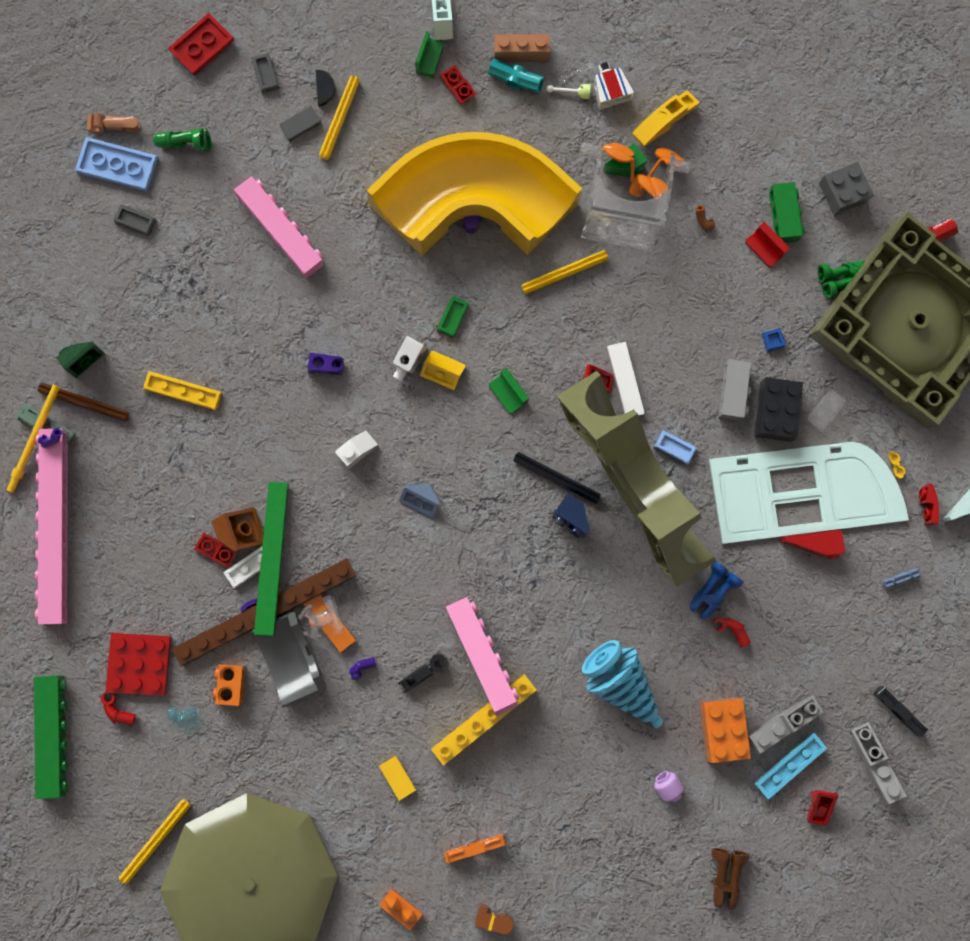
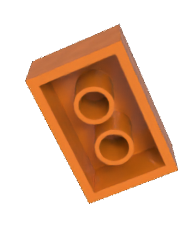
M743 698L700 702L707 762L717 763L751 759Z

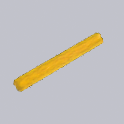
M350 76L320 150L319 156L324 160H328L359 85L360 80L357 76Z
M605 250L523 283L521 286L524 294H528L608 260V254Z
M183 799L119 876V880L122 883L128 884L191 807L187 800Z

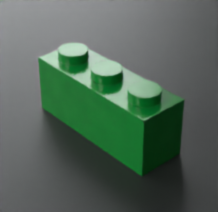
M795 182L773 184L769 189L774 232L785 243L797 242L804 234V225L800 221L802 210L801 206H798L799 190L795 187Z

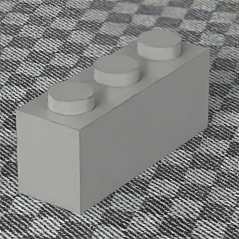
M733 359L726 361L718 418L741 421L748 415L749 405H746V401L751 393V387L748 386L749 380L753 376L751 362Z

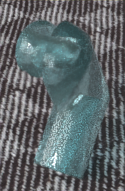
M175 706L166 710L168 719L173 721H183L197 715L194 706L179 712Z

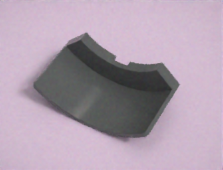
M295 611L276 619L275 637L255 636L254 629L252 630V634L268 665L283 707L327 689L321 670L315 662L313 649L305 638L304 629Z

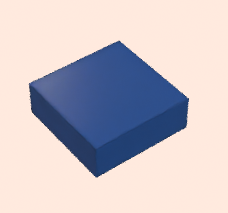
M781 328L761 334L767 352L786 346Z

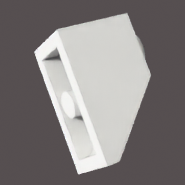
M364 431L349 439L335 453L346 467L351 469L375 449L378 444L367 431Z

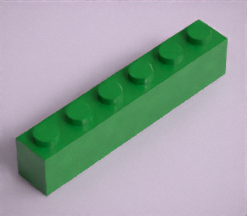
M64 675L34 677L35 799L60 798L66 796L68 791V781L65 780V772L68 770V762L65 760V752L68 748V743L65 739L67 720L64 719V711L67 710L64 691H66L67 683Z

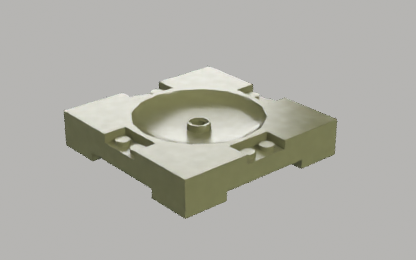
M906 212L892 223L865 259L864 264L846 288L840 292L808 336L851 370L856 369L883 391V395L925 428H929L941 423L961 396L959 393L970 380V266L936 240V234ZM915 317L919 320V324L916 323Z

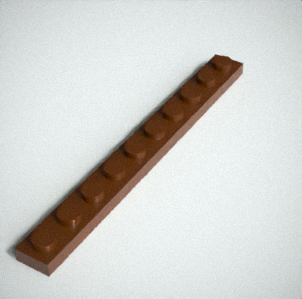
M346 558L280 592L277 617L356 577L357 575L349 559ZM257 605L172 648L179 665L184 666L252 631L255 628Z

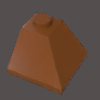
M255 507L224 513L211 521L217 539L233 551L263 545L264 533Z

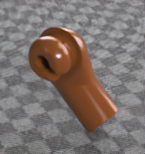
M703 205L696 206V218L701 227L706 231L714 229L715 222L713 219H706L705 207Z

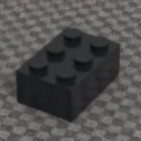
M765 377L760 382L754 437L793 442L798 438L803 382Z

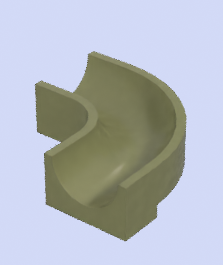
M597 371L557 395L567 422L597 455L613 485L642 526L656 564L673 584L678 587L715 563L716 560L712 553L690 530L702 518L701 514L675 487L659 465L648 444L638 413L633 409L625 414L616 416L602 377Z

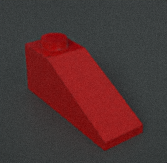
M842 530L780 538L781 543L820 557L827 556L828 560L840 558L839 555L845 553Z

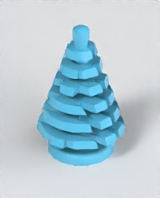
M617 640L608 641L595 649L582 666V673L589 677L588 685L586 686L587 690L608 701L613 706H618L624 712L628 711L636 718L639 717L641 721L645 723L650 722L654 728L661 727L663 720L657 715L659 709L657 704L654 703L655 698L651 693L650 685L642 670L641 662L638 660L639 657L636 649L633 647L622 649V645Z

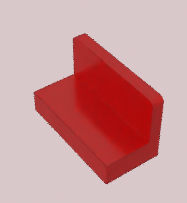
M765 222L745 241L750 249L769 268L778 262L790 249Z

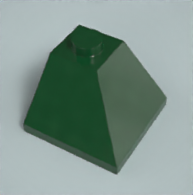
M86 342L63 348L56 359L68 373L77 378L105 353L94 342Z

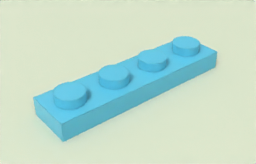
M812 732L760 777L754 785L769 800L823 753L827 747Z

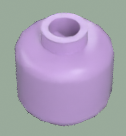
M665 771L660 773L655 779V790L663 801L676 802L681 798L684 787L675 773Z

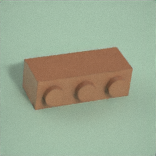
M494 34V58L502 62L549 61L550 34Z

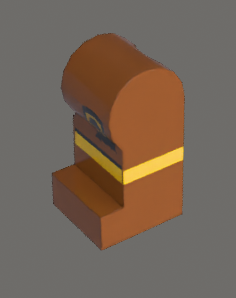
M480 903L475 926L500 934H508L513 929V920L509 914L488 911V905Z

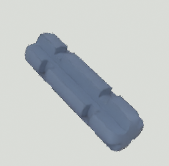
M915 568L892 576V578H886L882 583L885 589H890L894 585L899 586L921 577V574Z

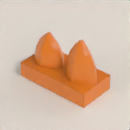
M393 888L390 889L379 904L382 909L410 931L423 915L419 909Z

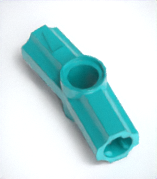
M494 58L488 70V75L504 81L507 86L515 90L523 88L539 93L543 88L544 77L527 72L524 67L517 64L511 66Z

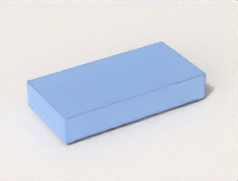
M664 430L654 446L655 449L686 465L689 464L697 449L695 446Z

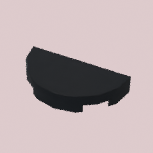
M316 70L319 107L326 105L334 97L336 88L334 80L329 73L323 70Z

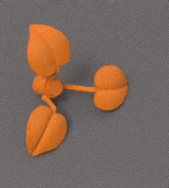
M609 143L600 148V150L605 151L610 157L619 162H631V177L629 179L632 182L629 189L631 195L642 197L646 190L655 201H658L668 191V186L665 182L656 177H651L660 163L665 162L668 166L678 167L685 161L684 158L668 148H658L655 155L660 159L649 175L638 174L634 177L635 160L632 158L634 152L630 148L619 143Z

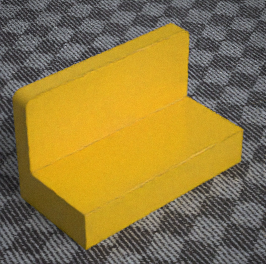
M431 351L424 362L420 376L455 390L466 365Z

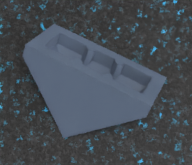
M430 484L406 485L399 499L400 502L432 519L440 504Z

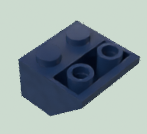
M567 493L552 517L555 518L554 522L559 526L564 527L565 525L571 529L570 533L575 537L580 538L581 536L584 538L589 532L585 506L578 499Z

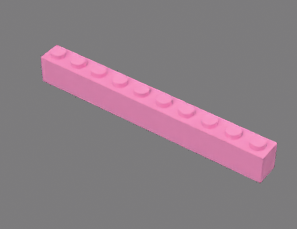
M59 428L62 430L60 441L48 448L41 447L37 440L43 434L50 437L53 429H39V434L36 436V443L39 446L36 463L39 465V472L36 474V483L38 484V492L36 493V502L38 504L36 522L38 523V531H36L35 537L36 542H38V550H36L35 558L38 562V570L35 572V578L38 581V589L35 592V599L38 601V609L35 611V619L38 621V625L67 624L68 445L67 430Z

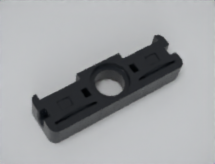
M879 686L873 694L916 736L922 737L928 731V728L898 701L886 687Z

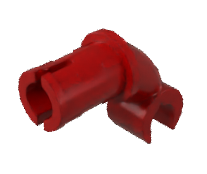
M720 617L713 620V624L716 622L722 623V626L717 628L716 631H723L725 628L731 629L730 631L734 633L740 648L751 643L744 629L745 624H741L733 619H722Z
M103 693L101 702L104 704L105 713L112 721V724L121 723L133 726L136 714L119 711L118 708L115 709L113 705L116 702L115 695L113 694L112 699L107 702V693Z

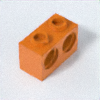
M219 664V668L215 670V680H217V688L213 690L215 704L242 706L246 666ZM229 669L234 672V677L230 681L225 677V673ZM226 689L232 692L230 700H226L223 697Z

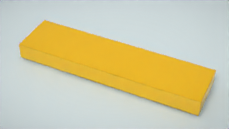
M151 371L148 372L143 386L145 391L217 411L222 396L220 391Z

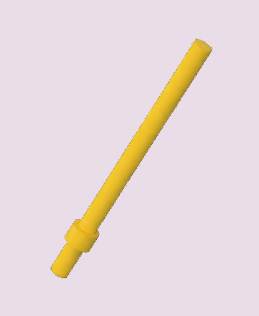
M52 385L18 465L11 473L12 478L6 489L9 492L14 493L19 480H22L25 474L24 469L36 444V436L39 434V429L43 428L60 390V387L57 385Z

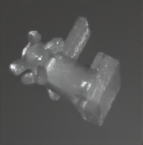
M332 595L323 597L326 610L314 614L311 611L315 607L313 604H308L302 610L298 618L304 620L307 617L312 626L311 632H304V636H308L311 639H323L324 635L318 634L319 628L328 625L332 626L334 635L345 633Z

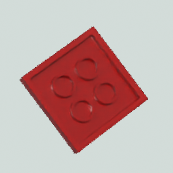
M111 633L105 692L165 696L167 692L171 636Z

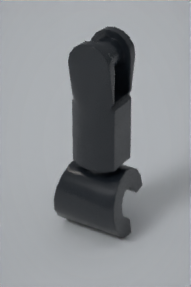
M442 653L434 654L430 659L429 665L425 663L399 681L398 684H401L405 689L404 693L432 676L433 671H444L442 666L435 664V661L437 659L444 660L446 656ZM411 677L416 682L413 685H411L408 681V679Z

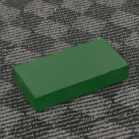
M452 296L437 327V331L454 338L469 303Z

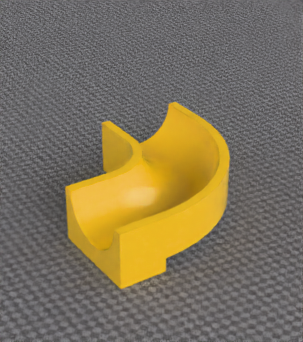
M484 132L456 133L430 140L405 154L367 189L370 207L422 256L448 232V227L451 224L472 215L488 218L499 224L501 231L528 255L579 205L582 188L571 177L537 149L504 135Z

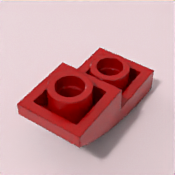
M456 64L440 74L442 81L460 105L477 95L468 80L464 79Z
M929 483L922 486L918 497L920 505L927 506L923 513L924 525L933 526L939 523V502L933 484Z
M204 532L194 547V550L229 568L238 552L233 551L219 540Z

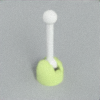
M582 84L578 89L556 88L549 85L546 90L549 93L553 91L578 93L580 98L590 99L591 84Z

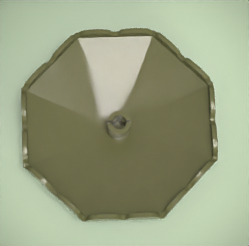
M246 793L184 825L160 893L182 941H316L338 875L310 814Z

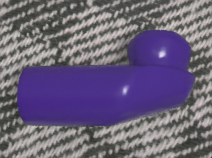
M54 428L50 437L43 434L37 441L41 444V447L48 448L60 441L62 430Z
M374 657L360 660L350 668L349 674H351V679H359L362 677L360 671L376 667Z

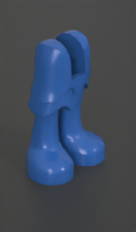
M717 561L711 564L712 573L708 581L695 594L689 606V609L694 612L703 601L706 602L708 605L700 615L704 620L711 616L717 607L721 605L724 601L722 598L731 588H739L744 583L738 576L729 572L714 594H710L719 580L728 572V569Z

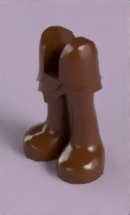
M712 848L711 855L717 861V878L714 877L713 883L714 905L721 908L724 892H729L728 909L733 910L738 904L740 875L743 866L749 860V854L742 851H732L730 853L725 849ZM731 856L732 868L730 883H728L726 877Z

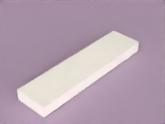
M626 342L607 346L624 414L634 409L638 416L644 415L645 412Z

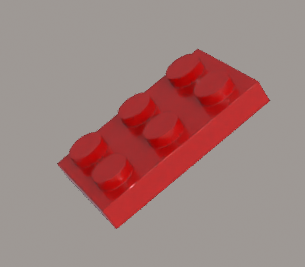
M207 13L175 41L168 50L195 76L232 44L234 38Z

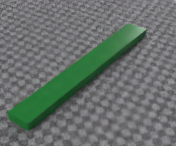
M288 482L268 483L254 628L255 636L275 637L289 489Z

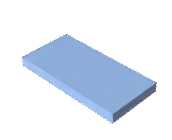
M86 137L75 172L148 192L158 156Z

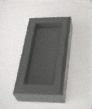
M269 53L251 57L261 92L266 93L280 89Z
M312 106L280 123V127L288 140L292 141L321 124V121Z
M121 204L113 221L116 224L149 236L156 219Z

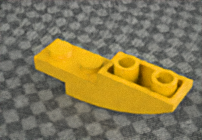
M688 90L679 96L675 95L647 117L632 132V136L645 147L670 130L672 124L696 109L700 102Z

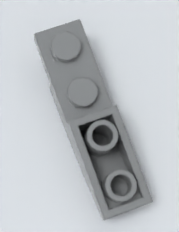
M811 695L758 727V730L748 736V740L755 752L761 754L790 733L796 732L823 713V710L815 697Z
M867 722L850 730L868 774L875 787H878L886 804L889 805L906 797L902 786L887 761L888 756L870 723Z

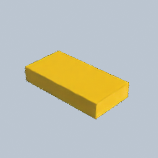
M397 756L392 757L379 766L399 801L416 791L415 786Z

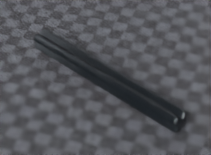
M517 452L513 459L514 462L593 503H597L601 497L600 493L520 452Z

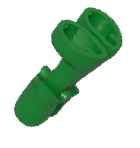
M203 128L186 132H159L153 136V143L159 148H183L187 142H192L195 150L210 151L212 145L209 131Z
M865 260L843 263L842 267L831 269L828 264H820L817 274L819 282H825L822 285L824 295L827 298H832L837 295L839 290L846 288ZM843 275L847 277L839 281H829Z

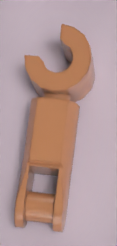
M95 113L94 115L88 114L87 131L93 134H100L104 132L105 127L106 130L137 132L140 129V124L135 117H105L102 114Z

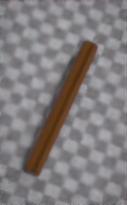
M40 383L38 392L48 396L52 386ZM60 389L56 396V399L122 421H127L130 415L126 410Z

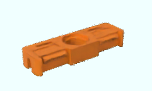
M499 834L445 851V860L449 864L450 862L506 846L503 834Z

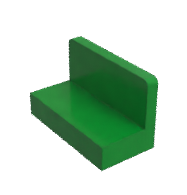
M429 31L425 33L415 67L417 74L434 78L444 48V42L431 39Z
M507 368L501 371L500 376L488 385L509 414H512L529 401V397Z

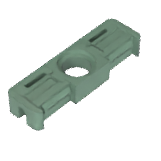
M24 404L16 415V419L34 428L40 412ZM47 417L46 421H49L51 424L50 429L63 428L67 430V445L69 447L71 439L74 440L76 434Z

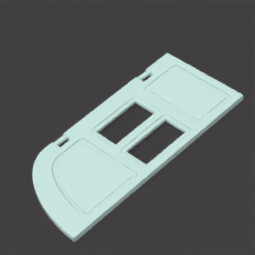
M844 442L709 459L722 544L909 520L904 498L891 470L876 452L861 443ZM840 448V453L831 454L830 449ZM747 460V464L737 465V461ZM813 466L816 488L773 493L770 471ZM818 499L822 522L778 526L775 505Z

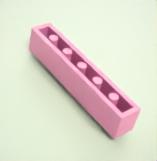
M251 176L234 189L237 197L307 279L324 266L322 261L324 257L318 249L313 250L310 246L312 243L306 235L302 236L298 232L300 228L297 224L287 219L288 214L282 207L278 208L275 203L277 201L270 193L266 194L264 191L265 187L259 179L255 181Z
M466 597L447 606L448 614L496 716L517 707L516 700L519 699L515 688L510 689L508 684L511 681L506 670L502 671L500 668L502 661L498 652L494 654L491 649L494 644L490 636H485L483 632L486 627L482 619H477L475 615L478 610L474 602H469Z

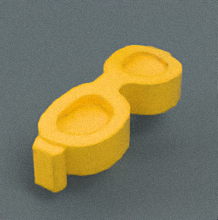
M891 451L888 453V460L894 467L895 477L902 479L905 469L903 466H899L900 456L898 453Z

